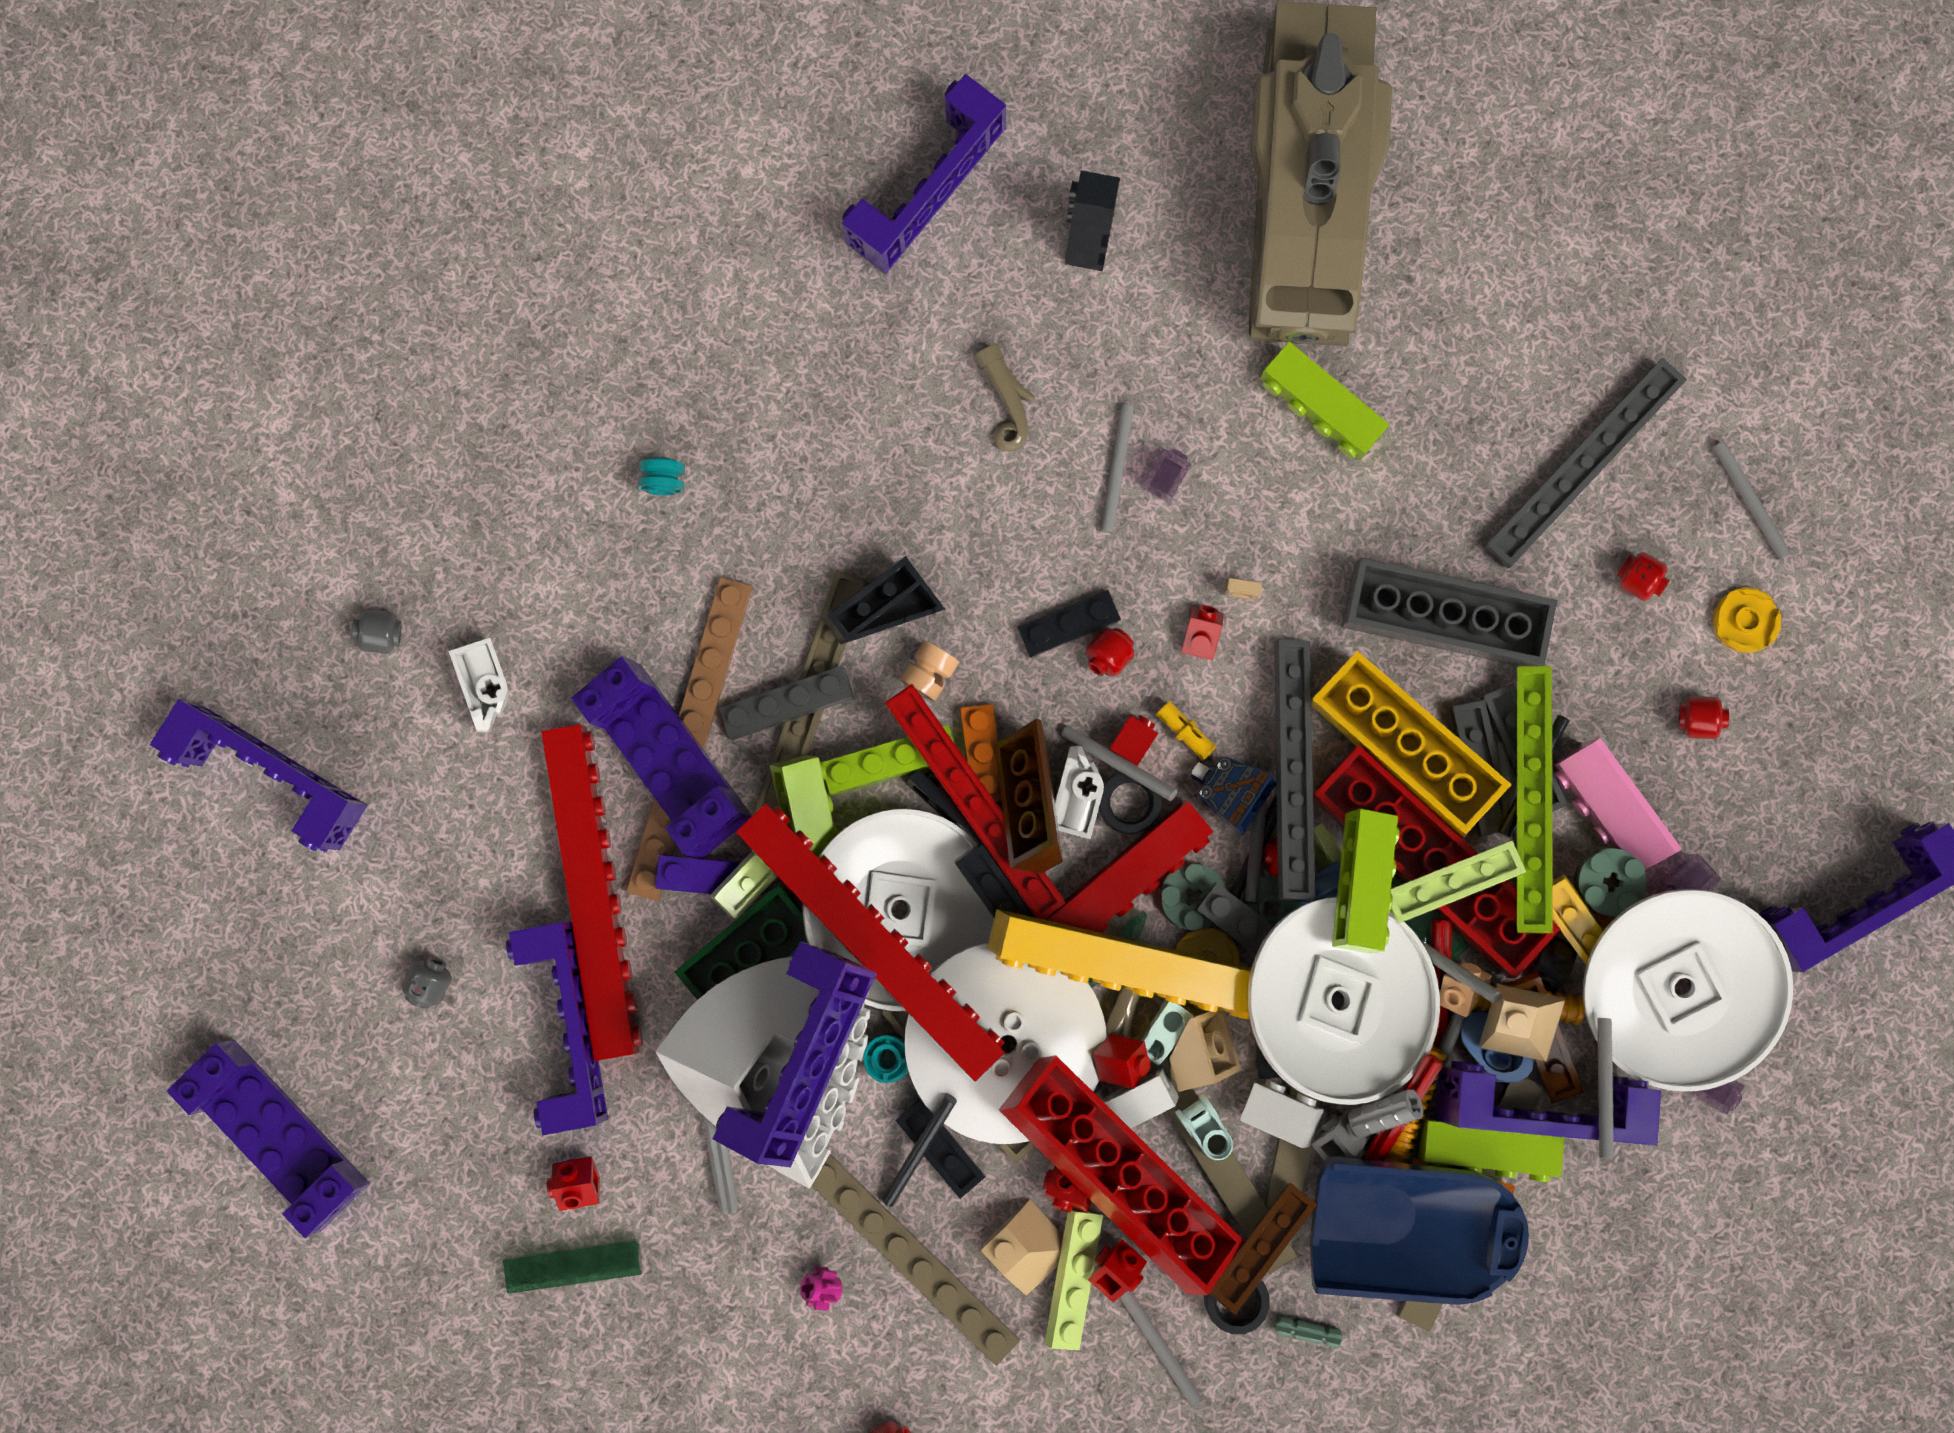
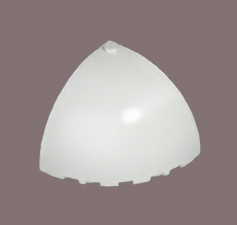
M790 957L764 962L747 968L714 986L684 1013L669 1034L663 1037L656 1050L661 1063L678 1089L715 1126L718 1118L725 1112L727 1106L764 1113L768 1100L773 1097L780 1082V1072L792 1055L795 1038L803 1030L808 1019L810 1004L820 992V990L786 974L790 966ZM864 1003L791 1168L768 1165L809 1189L831 1153L826 1147L834 1130L841 1131L844 1125L843 1120L846 1114L845 1102L852 1103L858 1086L859 1077L854 1075L857 1061L863 1060L867 1047L868 1035H865L864 1032L867 1027V1020L870 1018V1010L864 1008Z

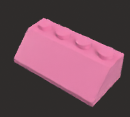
M1601 738L1580 744L1552 764V769L1555 772L1554 775L1560 788L1563 790L1567 789L1575 799L1572 801L1574 808L1582 817L1587 816L1595 826L1592 828V831L1602 844L1605 845L1607 843L1610 848L1621 849L1631 853L1643 863L1645 870L1682 849Z

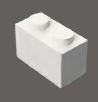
M1269 1079L1266 1080L1265 1084L1254 1083L1240 1121L1298 1147H1310L1324 1109L1315 1106L1317 1100L1299 1092L1296 1097L1284 1092L1286 1086Z

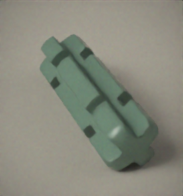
M1282 1315L1277 1317L1275 1332L1280 1336L1290 1337V1335H1293L1294 1339L1320 1345L1324 1342L1329 1347H1340L1342 1331L1339 1328L1328 1326L1326 1329L1322 1324L1299 1319L1293 1321L1291 1317Z

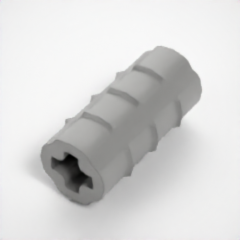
M1406 1090L1368 1104L1363 1103L1362 1106L1349 1111L1348 1119L1354 1134L1359 1138L1366 1137L1375 1133L1380 1134L1381 1131L1394 1129L1396 1126L1408 1124L1411 1121L1422 1118L1423 1106L1420 1097L1414 1090Z

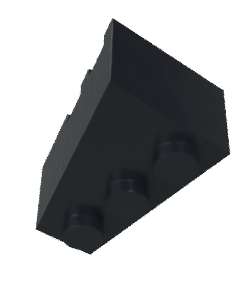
M1081 170L1079 181L1072 180L1066 220L1067 223H1071L1065 259L1066 265L1103 272L1120 182L1119 177Z
M905 556L821 619L842 645L945 610V608Z

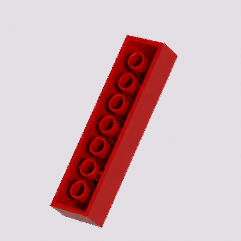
M1360 745L1352 748L1313 790V801L1343 828L1346 813L1358 809L1398 816L1399 839L1394 851V860L1396 862L1395 876L1404 884L1478 854ZM1508 880L1433 910L1441 918L1450 920L1452 928L1506 978L1516 979L1560 930L1553 922V933H1518L1517 888Z
M1057 1055L1039 1058L998 1109L1187 1295L1209 1294L1245 1241Z

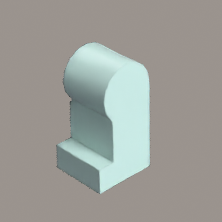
M1164 1000L1160 1010L1150 1023V1027L1140 1039L1145 1041L1150 1061L1157 1066L1164 1061L1180 1039L1189 1019L1194 1017L1193 1014L1176 1003Z

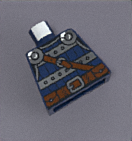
M1228 757L1220 758L1215 768L1200 761L1191 773V778L1203 785L1198 792L1202 802L1242 836L1277 785L1270 773Z

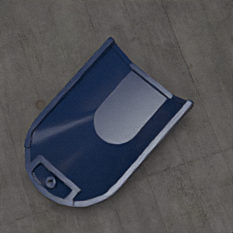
M1328 1156L1318 1174L1315 1203L1318 1205L1313 1210L1310 1234L1312 1286L1317 1294L1452 1305L1470 1304L1492 1296L1491 1292L1507 1280L1510 1282L1515 1277L1524 1262L1529 1242L1528 1224L1524 1211L1514 1195L1504 1185L1485 1174L1462 1169Z

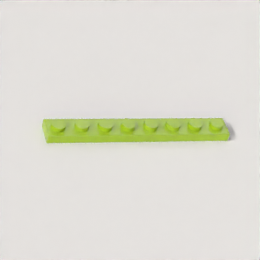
M1552 666L1517 667V852L1526 870V873L1517 876L1518 933H1553Z

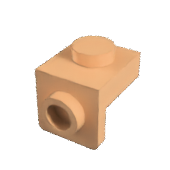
M1461 962L1459 964L1490 985L1491 974L1482 971L1479 966L1472 963ZM1446 973L1440 990V1006L1467 1017L1471 1014L1474 999L1480 994Z

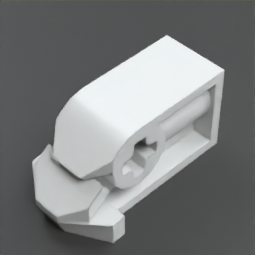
M491 638L448 651L477 732L490 731L496 716L501 715L509 697L507 683ZM493 685L494 689H499L496 691L497 697L490 699V696L485 694L487 692L486 687Z
M1079 745L1069 747L1055 800L1059 831L1091 839L1104 784L1094 762L1089 763L1082 746ZM1086 777H1091L1092 784L1096 785V789L1089 790L1088 794H1083L1082 787L1077 786L1079 781L1084 782Z
M1163 1067L1144 1076L1134 1089L1123 1087L1105 1097L1101 1090L1094 1092L1130 1128L1175 1107L1179 1098Z

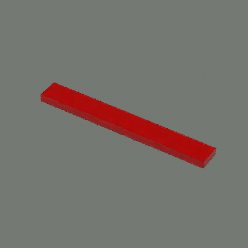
M910 684L885 702L886 706L1035 918L1044 920L1065 905V900L1045 872L1041 874L1010 868L1002 810L914 685Z

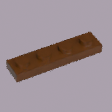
M1538 972L1505 983L1509 987L1547 994ZM1557 1025L1547 1061L1534 1059L1552 1104L1584 1093L1560 1027Z
M1288 1183L1245 1240L1209 1294L1231 1313L1236 1314L1318 1204L1292 1183Z

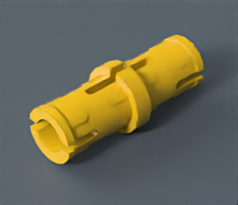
M1171 700L1155 714L1176 734L1175 738L1179 742L1182 740L1201 761L1206 759L1217 747L1196 727L1197 723L1193 719L1190 721Z

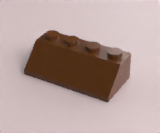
M1034 719L996 743L995 752L1010 868L1042 874L1062 863L1063 859L1046 737L1042 721Z

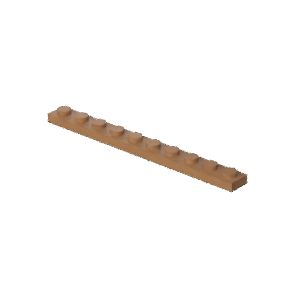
M723 577L719 579L679 713V717L704 751L753 589L751 585ZM655 798L626 892L660 902L663 890L654 888L658 854L674 855L677 844L665 829L672 821Z

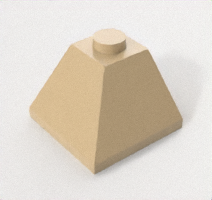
M1497 984L1496 989L1501 994L1495 1003L1491 1002L1479 1043L1480 1048L1547 1061L1565 1002L1564 998Z
M1218 1007L1217 1012L1206 1011L1190 1018L1169 1058L1171 1062L1170 1073L1172 1079L1177 1084L1178 1091L1215 1084L1241 1071L1225 1011L1219 1009L1220 1007Z
M1029 1199L981 1244V1251L1006 1279L1027 1296L1058 1267L1064 1235L1038 1206Z

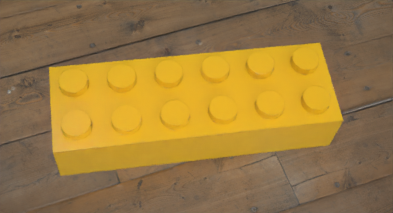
M1358 650L1312 699L1311 707L1355 746L1360 745L1461 838L1471 830L1512 785Z

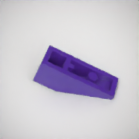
M658 854L654 888L712 894L741 862Z

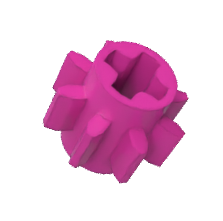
M814 1266L813 1274H806L800 1284V1293L806 1301V1306H813L814 1310L828 1311L829 1303H837L842 1295V1282L839 1277H836V1271H829L828 1267Z

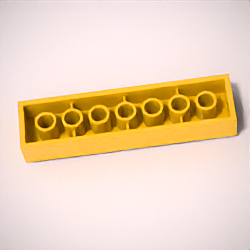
M996 910L987 949L996 954L995 959L1002 961L1004 965L1022 969L1023 963H1026L1028 967L1034 968L1036 972L1055 976L1057 970L1061 971L1060 974L1068 976V979L1077 982L1088 983L1089 978H1093L1092 981L1101 983L1100 986L1120 991L1121 986L1124 985V988L1132 990L1134 994L1153 998L1155 992L1157 996L1163 997L1166 1001L1185 1005L1186 1000H1188L1189 1003L1198 1005L1197 1007L1203 1010L1217 1012L1218 1007H1220V1010L1230 1012L1229 1015L1249 1019L1248 984L1252 967L1017 913Z

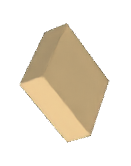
M1229 578L1225 585L1224 594L1230 597L1255 600L1261 594L1262 583Z

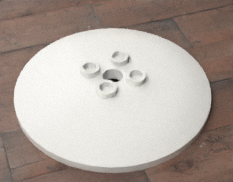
M896 809L877 812L845 827L831 839L818 856L820 858L824 854L835 865L837 870L833 874L842 883L848 879L859 890L861 894L857 899L866 908L872 904L883 915L885 919L881 924L889 932L895 928L908 941L904 948L913 957L919 953L932 966V969L928 972L929 974L954 954L968 947L989 942L994 918L954 862L978 844L963 829L949 820L920 810ZM897 900H903L908 908L907 914L902 919H896L891 913L892 904ZM803 904V923L808 944L832 951L862 965ZM874 978L864 1004L889 1011H906Z
M1677 889L1661 892L1644 898L1625 909L1605 928L1596 941L1588 958L1583 980L1584 1010L1589 1027L1597 1042V1018L1612 1019V1061L1630 1076L1638 1080L1649 1081L1651 1086L1672 1091H1700L1715 1088L1740 1078L1756 1067L1770 1053L1781 1037L1789 1019L1793 1000L1792 970L1788 955L1776 932L1758 913L1745 904L1724 894L1701 889ZM1683 978L1690 979L1691 989L1684 995L1676 994L1675 984L1677 981Z
M1337 897L1325 898L1302 905L1288 913L1270 930L1263 940L1255 956L1249 977V1018L1257 1044L1264 1057L1275 1072L1290 1086L1311 1098L1327 1103L1346 1105L1368 1103L1381 1099L1401 1088L1413 1077L1423 1057L1429 1054L1437 1033L1440 1015L1438 980L1430 956L1418 936L1405 922L1397 924L1391 911L1388 913L1387 923L1390 936L1384 952L1367 954L1332 947ZM1336 991H1339L1344 997V1005L1340 1010L1335 1009L1331 1001L1332 995Z
M985 942L954 954L939 965L930 975L937 982L943 978L956 991L952 998L961 1007L967 1003L980 1016L976 1023L985 1032L991 1028L1000 1038L1005 1035L1013 1036L1017 1042L1016 1048L1011 1053H1005L974 1082L914 1018L908 1014L904 1039L905 1057L912 1083L924 1104L933 1114L946 1094L956 1098L957 1103L944 1122L945 1125L964 1136L978 1141L996 1144L1022 1143L1029 1140L998 1109L1039 1058L1057 1055L1094 1092L1099 1082V1076L1093 1053L1107 1038L1106 1026L1099 1001L1088 983L1070 980L1068 976L1060 974L1061 971L1057 970L1055 976L1036 972L1034 968L1028 967L1026 963H1023L1022 969L1004 965L1002 961L995 959L996 954L987 949L989 942Z

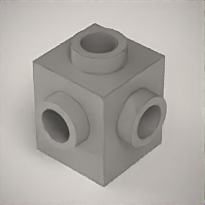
M1350 1110L1339 1117L1334 1113L1320 1125L1322 1132L1311 1145L1325 1161L1328 1156L1359 1159L1366 1152L1364 1146L1372 1135L1359 1138L1354 1134L1348 1119Z

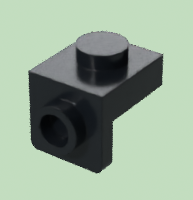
M1554 936L1538 953L1535 964L1527 971L1526 976L1538 972L1545 990L1555 993L1569 980L1578 953L1570 943Z

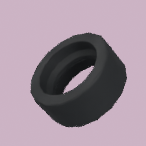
M1120 772L1113 775L1104 784L1099 812L1103 821L1113 830L1123 834H1136L1149 828L1157 820L1162 808L1161 795ZM1124 783L1140 785L1149 797L1147 813L1135 822H1126L1119 819L1111 809L1110 798L1112 793L1118 786Z
M1261 1280L1254 1289L1256 1294L1254 1311L1248 1317L1241 1320H1232L1225 1317L1219 1311L1217 1300L1210 1294L1204 1295V1306L1211 1321L1220 1330L1230 1334H1247L1256 1330L1265 1321L1270 1309V1295L1264 1282Z

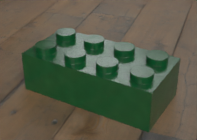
M777 885L674 972L698 1000L714 986L747 968L764 962L791 957L793 951L798 948L800 941L808 943L803 923V910L783 885Z

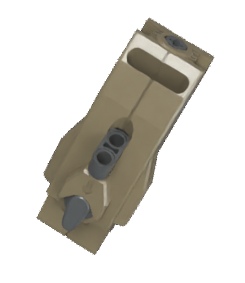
M1276 2L1273 28H1268L1263 75L1257 79L1253 100L1251 155L1258 182L1250 292L1249 340L1290 341L1293 344L1347 346L1350 333L1356 332L1367 244L1370 197L1389 151L1392 86L1378 78V67L1374 65L1377 7L1332 4L1325 6V4Z

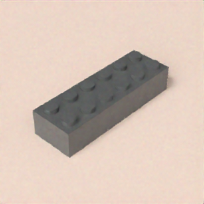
M1360 558L1354 564L1341 628L1516 666H1543L1546 661L1558 600Z

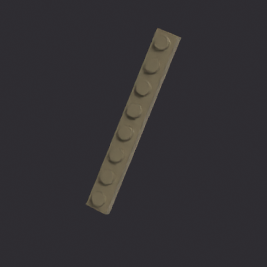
M829 1154L812 1186L997 1366L1020 1342V1339L843 1165Z

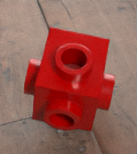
M592 1156L552 1163L551 1178H547L546 1183L547 1192L550 1199H555L559 1211L573 1210L600 1203V1176Z
M1054 1166L1053 1170L1049 1169L1044 1179L1043 1189H1046L1045 1195L1048 1199L1053 1201L1051 1206L1068 1213L1071 1212L1072 1208L1088 1213L1092 1201L1056 1166Z
M1121 1239L1112 1248L1106 1245L1094 1259L1098 1265L1088 1278V1281L1114 1303L1127 1291L1130 1293L1134 1291L1144 1277L1140 1273L1147 1261L1133 1247Z

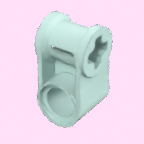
M1203 1093L1199 1095L1198 1101L1183 1111L1180 1109L1175 1111L1186 1131L1194 1138L1207 1157L1213 1160H1223L1231 1154L1233 1149L1232 1138ZM1203 1111V1113L1191 1120L1192 1117ZM1213 1135H1221L1225 1140V1147L1219 1153H1211L1208 1149V1140Z

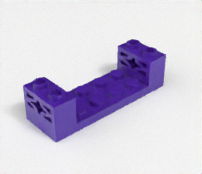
M966 73L959 81L954 80L944 93L946 122L960 132L954 142L956 146L949 155L944 153L937 160L934 166L935 171L928 180L923 178L918 183L913 192L915 196L908 204L903 203L898 207L893 215L894 221L892 222L863 198L857 205L851 204L842 216L843 222L841 224L846 244L885 275L1006 129V104Z
M621 656L571 697L589 724L606 730L667 814L672 823L665 827V829L684 855L703 859L752 817L750 811L641 664Z
M178 699L149 744L159 750L157 756L160 759L174 766L178 763L186 768L190 764L202 767L215 745L222 748L227 746L237 751L235 756L250 765L255 763L264 767L263 773L278 782L283 780L293 784L292 791L306 799L311 798L291 831L300 836L298 840L300 844L313 851H317V849L327 852L328 849L341 850L368 806L207 707L193 702Z
M1931 821L1921 826L1919 823H1915L1901 830L1902 837L1892 843L1911 874L1894 881L1893 885L1895 888L1884 893L1882 890L1864 899L1866 904L1856 910L1855 907H1851L1836 915L1838 921L1829 926L1821 924L1815 927L1804 907L1790 908L1789 905L1778 908L1774 905L1761 911L1759 915L1771 926L1782 942L1788 955L1792 972H1805L1953 886L1954 830L1950 823L1935 824L1934 821Z
M560 922L509 932L510 939L506 941V950L509 959L514 960V966L555 960L556 965L552 966V978L555 986L559 985L561 999L557 1000V1008L560 1019H565L567 1030L566 1033H563V1044L565 1052L571 1054L572 1066L568 1069L571 1086H576L577 1090L549 1096L537 1101L538 1108H534L535 1125L537 1128H541L542 1136L597 1126L608 1120L599 1061L594 1062L572 922Z
M801 941L798 948L791 954L790 966L786 974L820 990V992L810 1004L808 1019L803 1030L795 1038L794 1050L788 1063L780 1072V1082L773 1097L768 1100L764 1113L727 1106L725 1112L717 1120V1130L712 1138L714 1141L757 1164L791 1168L877 974L832 951Z
M236 1040L215 1043L166 1090L188 1115L205 1112L291 1203L282 1215L305 1239L321 1232L370 1184Z
M1451 1061V1067L1443 1066L1439 1071L1436 1121L1458 1128L1599 1140V1107L1598 1116L1590 1114L1574 1116L1558 1111L1542 1113L1525 1108L1502 1109L1500 1106H1493L1496 1075L1484 1072L1483 1065ZM1613 1076V1142L1658 1146L1661 1090L1648 1088L1649 1081Z

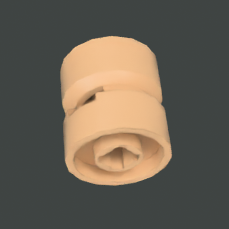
M923 640L914 654L915 664H908L899 680L907 686L913 684L919 694L936 702L945 687L943 683L944 678H951L959 665V661L939 647Z

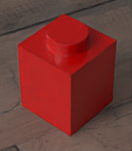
M1130 715L1109 750L1138 766L1159 734L1153 730L1155 724L1141 715H1138L1137 718Z
M1110 1034L1093 1053L1099 1081L1134 1089L1151 1069L1145 1041Z

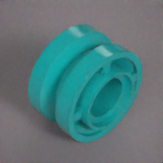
M662 457L639 461V471L645 474V477L638 479L639 490L661 496H670L684 492V482L678 479L679 476L685 474L684 463Z
M895 1034L883 1035L872 1040L866 1047L863 1057L864 1066L867 1073L874 1080L881 1083H892L904 1078L909 1073L903 1037ZM885 1049L892 1050L896 1055L897 1060L893 1068L886 1067L881 1060Z

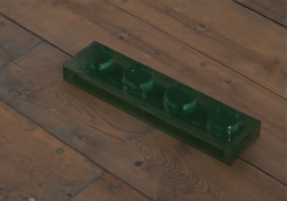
M639 1239L503 1259L507 1294L636 1276L643 1273Z

